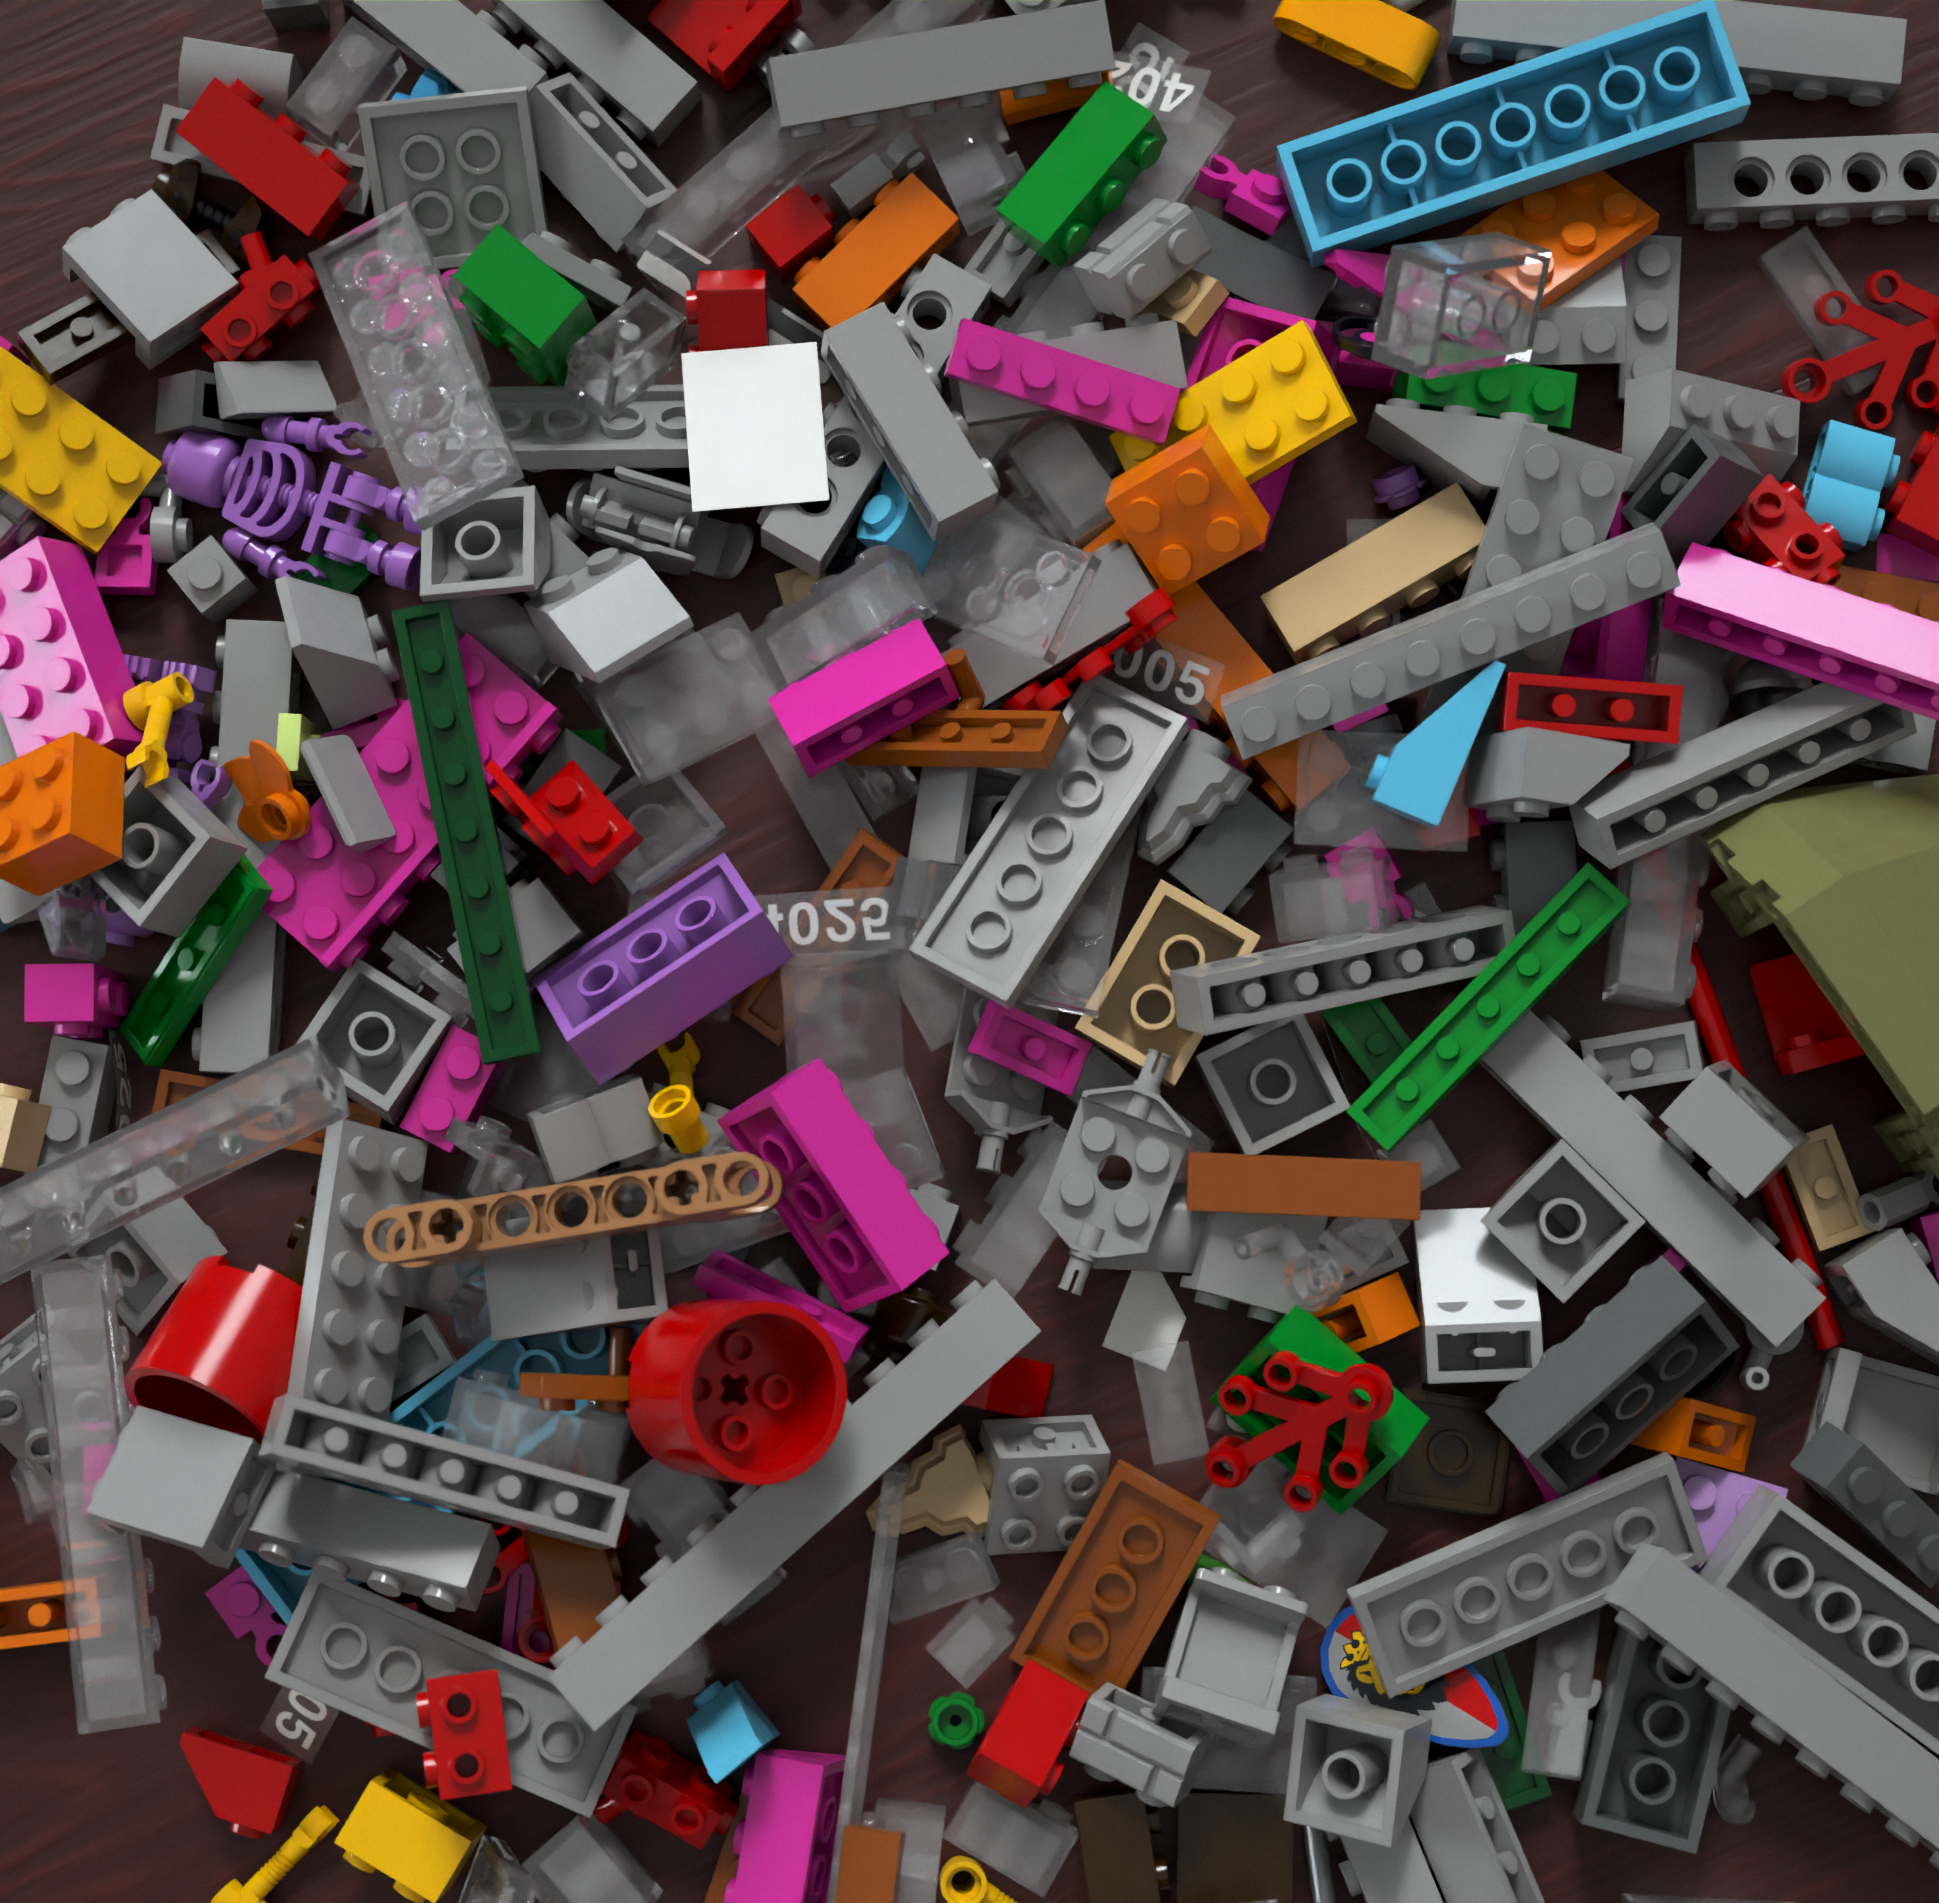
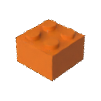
M1210 424L1112 479L1104 502L1159 587L1163 586L1168 595L1175 593L1264 543L1270 516Z
M72 731L0 766V879L40 897L121 860L125 758Z

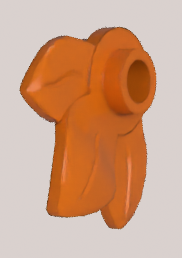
M258 739L251 741L249 745L250 756H240L223 765L224 770L246 802L238 816L237 825L248 835L261 842L269 843L274 839L278 841L286 839L297 840L309 832L311 827V811L308 801L300 792L294 789L289 769L274 748Z

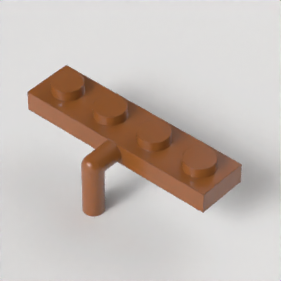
M957 648L949 651L944 656V661L961 696L955 710L938 709L846 758L848 765L1049 769L1069 727L1062 711L981 710L985 702V693L965 651Z
M610 1328L608 1375L520 1372L519 1396L540 1398L539 1410L575 1411L577 1399L595 1400V1411L626 1412L625 1408L630 1407L628 1382L632 1363L628 1362L632 1351L633 1328Z

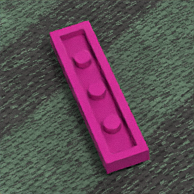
M962 318L959 322L944 372L946 377L1158 446L1165 443L1180 388L966 318Z

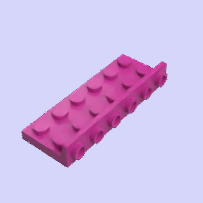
M467 632L460 639L459 643L484 765L486 766L494 760L517 783L523 775V771L519 766L533 751L538 754L543 753L558 737L561 728L557 724L563 718V715L549 701L547 702ZM409 698L359 753L396 830V836L362 854L354 852L346 846L323 796H321L310 808L311 827L309 832L297 840L286 839L281 841L257 868L258 872L273 889L262 910L315 955L321 964L335 973L342 966L348 970L351 969L356 963L354 961L356 957L360 960L363 958L371 946L366 939L381 922L385 926L392 924L409 903V900L404 896L419 879L423 883L430 881L433 878L430 876L431 873L442 863ZM486 770L489 790H491L498 782Z

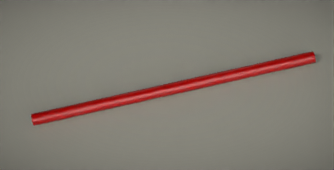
M1597 738V739H1603V740L1621 742L1620 739ZM1628 758L1604 778L1630 768ZM1660 847L1635 858L1711 1064L1726 1059L1748 1080L1662 848ZM1781 1169L1764 1188L1759 1190L1774 1233L1780 1239L1779 1247L1782 1255L1790 1263L1796 1258L1801 1259L1823 1281ZM1824 1281L1817 1289L1826 1299L1806 1318L1818 1351L1846 1342Z

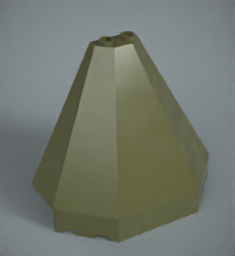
M1939 774L1790 789L1718 821L1698 835L1728 878V880L1711 890L1709 894L1741 939L1774 922L1905 1109L1904 1111L1889 1114L1872 1127L1904 1173L1932 1170L1939 1180Z

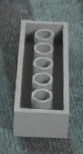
M1759 1485L1708 1557L1709 1560L1704 1562L1697 1574L1886 1720L1939 1758V1609L1782 1495Z

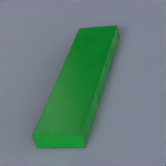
M246 855L242 856L181 935L176 937L119 1028L145 1065L162 1066L273 892V889Z

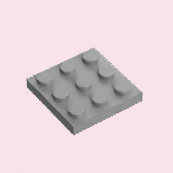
M528 86L359 104L357 110L384 275L405 273L419 269L427 271L460 267L497 224L520 243L532 232L541 236L543 231L549 232Z

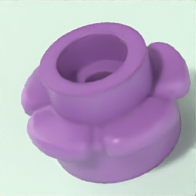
M1414 463L1389 470L1372 480L1377 492L1374 501L1378 504L1387 502L1389 510H1396L1410 505L1421 498L1418 488L1423 487L1427 483L1426 477H1419Z

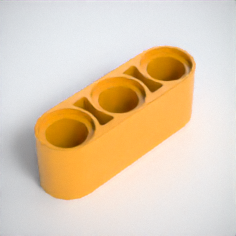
M1281 0L1272 18L1273 24L1293 39L1391 85L1406 90H1416L1441 41L1440 33L1431 25L1380 0Z

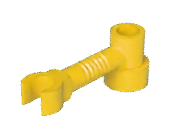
M174 672L155 683L144 681L123 694V705L129 719L139 730L144 732L141 744L135 748L134 752L127 756L126 765L128 770L140 764L142 765L146 773L145 788L169 776L167 753L164 748L174 711L190 704L194 700L191 684L180 672Z
M686 1032L684 1036L685 1044L680 1050L671 1053L665 1043L658 1047V1053L669 1071L670 1086L664 1088L652 1098L648 1111L658 1129L664 1134H669L678 1151L682 1154H691L699 1151L706 1145L709 1140V1133L699 1118L700 1106L693 1094L692 1073H694L695 1065L701 1058V1052L691 1035Z
M325 1804L321 1808L315 1807L293 1831L292 1836L280 1847V1850H277L276 1854H273L272 1858L264 1864V1867H261L260 1871H257L244 1886L235 1878L225 1885L210 1903H267L265 1896L278 1884V1881L282 1880V1876H285L286 1872H289L290 1868L294 1867V1864H297L308 1851L313 1849L327 1836L340 1820Z
M966 1856L952 1857L946 1862L940 1872V1889L948 1903H1019L1017 1901L1014 1902L1013 1898L1005 1895L1004 1892H1000V1889L989 1883L981 1865L972 1858ZM959 1871L971 1873L969 1881L961 1885L952 1882L953 1876Z

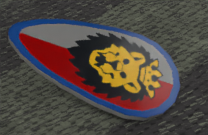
M1352 1605L1343 1609L1328 1625L1320 1646L1321 1672L1330 1692L1335 1696L1431 1718L1430 1741L1446 1746L1473 1749L1495 1747L1503 1744L1508 1738L1510 1727L1503 1707L1487 1680L1471 1663L1389 1698L1380 1682Z

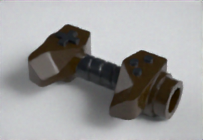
M185 158L173 165L171 172L168 170L162 171L155 180L152 190L184 224L197 217L223 231V248L233 257L241 261L247 260L240 238L254 232L261 231L267 249L269 248L275 233V225L267 221L271 207L255 194L249 198L237 214L212 200H208V198L202 195L201 163L190 158Z

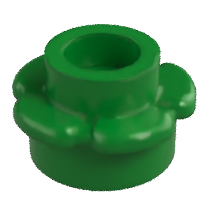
M957 1691L953 1692L949 1697H938L932 1703L928 1712L931 1718V1723L928 1725L931 1737L938 1744L950 1745L955 1750L971 1746L975 1741V1735L981 1733L984 1727L983 1711L975 1706L974 1698L964 1692ZM953 1715L960 1716V1725H952L950 1718Z

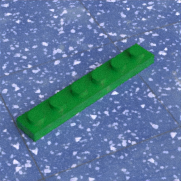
M1588 862L1348 1108L1347 1114L1381 1147L1391 1154L1632 906L1631 900Z

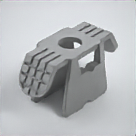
M620 466L615 468L614 474L622 481L692 502L691 486ZM582 478L577 481L568 495L566 516L568 523L577 533L591 541L608 545L610 548H619L641 556L655 572H670L673 575L688 577L690 572L693 571L716 579H733L742 571L751 553L754 538L752 528L743 523L730 524L708 517L710 511H701L691 554L658 544L647 543L635 537L602 527L593 529L583 526V517L579 516V510L584 495H589L593 478Z

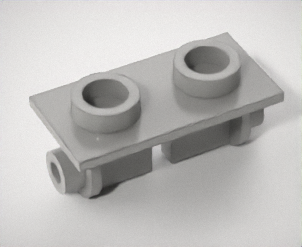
M596 471L593 474L589 495H584L579 510V516L583 517V526L593 529L602 527L635 537L647 543L658 544L691 554L701 511L692 512V502L628 483L619 478Z

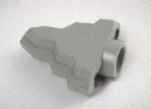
M1191 729L1185 742L1181 741L1146 796L1149 805L1139 823L1137 855L1158 866L1183 847L1194 827L1212 823L1224 805L1238 803L1253 780L1246 773L1227 763L1233 752L1230 747L1196 729Z

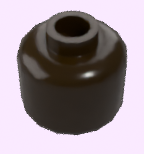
M907 1286L903 1293H895L880 1299L870 1325L871 1328L866 1336L869 1348L875 1353L874 1361L878 1365L888 1357L895 1365L899 1364L913 1351L906 1341L930 1319L933 1318L939 1326L948 1320L947 1314L935 1305L937 1301L936 1295L919 1287Z

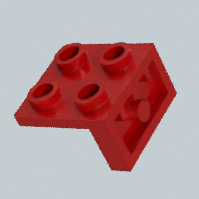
M662 0L648 15V20L653 28L729 93L752 68L750 61L761 51H768L778 40V36L801 15L802 6L800 0Z
M573 759L531 797L494 760L485 766V769L498 782L490 790L491 793L513 817L515 816L524 831L552 858L568 877L577 869L593 886L644 840Z
M1795 953L1758 963L1749 968L1779 1076L1796 1074L1865 1054Z

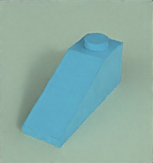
M1497 660L1492 662L1394 746L1388 757L1381 754L1377 755L1365 783L1366 787L1374 789L1369 803L1428 828L1434 829L1438 827L1506 664Z
M719 1680L710 1685L692 1701L698 1711L686 1720L707 1772L716 1784L739 1770L756 1753L764 1749L781 1734L738 1680L730 1683L727 1687H724Z

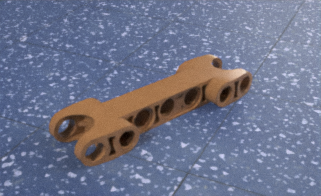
M733 1152L681 1160L671 1163L666 1167L457 1201L441 1199L384 1209L375 1213L368 1220L364 1229V1243L370 1255L381 1262L398 1264L408 1269H425L477 1261L490 1255L688 1223L707 1224L761 1215L772 1211L780 1204L784 1195L785 1183L782 1174L775 1166L751 1153ZM758 1171L759 1184L756 1190L750 1195L744 1196L742 1190L745 1178L750 1173ZM771 1178H772V1181H773V1191H772L770 1197H769L766 1201L760 1203V1202L767 1196V1194H768V1192H769V1190H770V1188H771ZM696 1186L699 1192L692 1194L691 1200L686 1197V1193L693 1191V1187ZM642 1187L647 1196V1205L640 1215L627 1218L621 1208L622 1198L629 1189ZM583 1196L588 1204V1215L581 1225L569 1227L564 1219V1208L572 1198ZM524 1205L530 1214V1224L522 1235L512 1237L506 1227L507 1216L515 1207ZM397 1220L390 1227L386 1235L385 1246L388 1253H385L378 1245L377 1233L385 1222ZM405 1231L406 1235L404 1244L401 1248H399V1239L402 1233Z

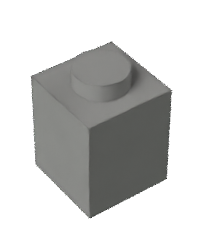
M212 535L167 570L201 614L215 625L259 591L234 558L225 551L224 547Z

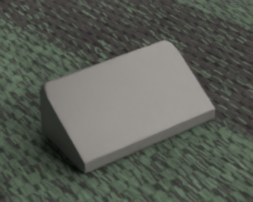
M234 361L214 363L220 419H266L270 415L311 418L337 412L336 401L318 361Z
M347 735L309 739L300 743L302 746L300 750L346 846L354 852L362 854L393 839L396 836V830L353 740Z

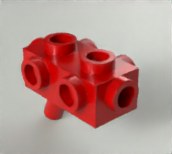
M261 231L240 238L251 269L237 279L242 291L200 328L209 339L201 348L214 362L258 361L274 345L269 337L283 324L293 329L314 311L316 307L311 303V300L317 295V290L325 284L302 258L294 265L284 254L277 261L272 262Z
M1771 474L1765 476L1722 527L1723 535L1728 544L1734 550L1743 552L1752 562L1767 567H1777L1788 574L1822 585L1834 586L1841 578L1838 570L1845 554L1842 552L1843 541L1840 534L1827 522H1822L1819 525L1816 524L1804 511L1806 503L1801 491L1789 481L1780 484Z
M635 1730L629 1741L624 1739L601 1792L606 1797L597 1802L593 1814L601 1824H607L629 1809L633 1815L653 1822L702 1850L713 1831L722 1836L724 1835L740 1805L730 1799L735 1787L724 1780L716 1784L708 1774L705 1765H696L673 1752L669 1743L658 1736L647 1737Z

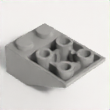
M1393 398L1388 399L1386 405L1376 404L1366 430V439L1404 465L1414 463L1418 474L1426 477V480L1441 490L1458 482L1475 510L1491 512L1521 422L1547 430L1548 425L1534 423V417L1524 413H1501L1500 418L1496 419L1477 416V410L1467 406L1449 405L1443 407V412L1420 409L1421 404L1414 400Z
M647 1199L621 1202L622 1211L627 1218L640 1215L647 1205ZM588 1207L564 1211V1219L569 1227L581 1225L588 1215ZM530 1217L507 1220L506 1227L512 1237L522 1235L530 1224ZM659 1228L490 1255L483 1258L492 1342L651 1323L657 1316L668 1309Z
M1492 1207L1420 1210V1220H1413L1417 1316L1420 1322L1418 1335L1421 1383L1440 1384L1521 1380L1539 1364L1543 1356L1542 1322L1536 1276L1480 1222Z
M1902 1228L1874 1231L1819 1266L1850 1316L1939 1366V1284L1926 1267V1264L1931 1262L1930 1255L1914 1233L1910 1232L1906 1235Z

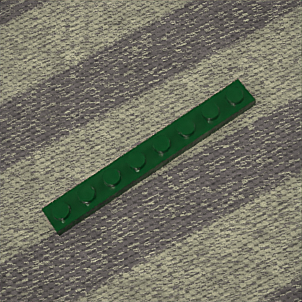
M447 599L391 611L483 1064L490 1065L541 1054L543 1049L452 604Z

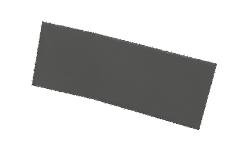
M1193 205L1191 210L1194 212L1210 242L1212 252L1191 269L1218 279L1227 291L1259 306L1311 320L1315 319L1337 275L1320 267L1311 268L1309 262L1245 233Z

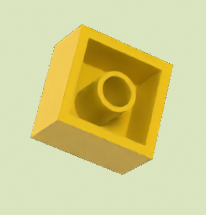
M389 1767L370 1781L334 1843L346 1850L343 1854L344 1859L356 1868L371 1874L374 1873L375 1869H378L396 1880L393 1888L407 1899L416 1903H424L426 1899L436 1903L454 1885L488 1826L446 1800H440L438 1795Z

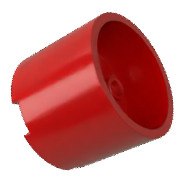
M222 1255L209 1256L200 1260L189 1275L125 1376L124 1389L135 1409L137 1405L249 1437L261 1445L274 1399L287 1394L303 1287L282 1274L260 1264L255 1272L251 1273L227 1266L229 1262Z
M732 1299L686 1301L667 1309L657 1316L641 1333L628 1359V1362L632 1363L628 1382L630 1407L625 1409L631 1428L640 1444L654 1459L679 1473L753 1485L782 1483L803 1474L823 1457L835 1440L843 1421L847 1400V1381L840 1353L833 1339L818 1321L791 1305L771 1301Z

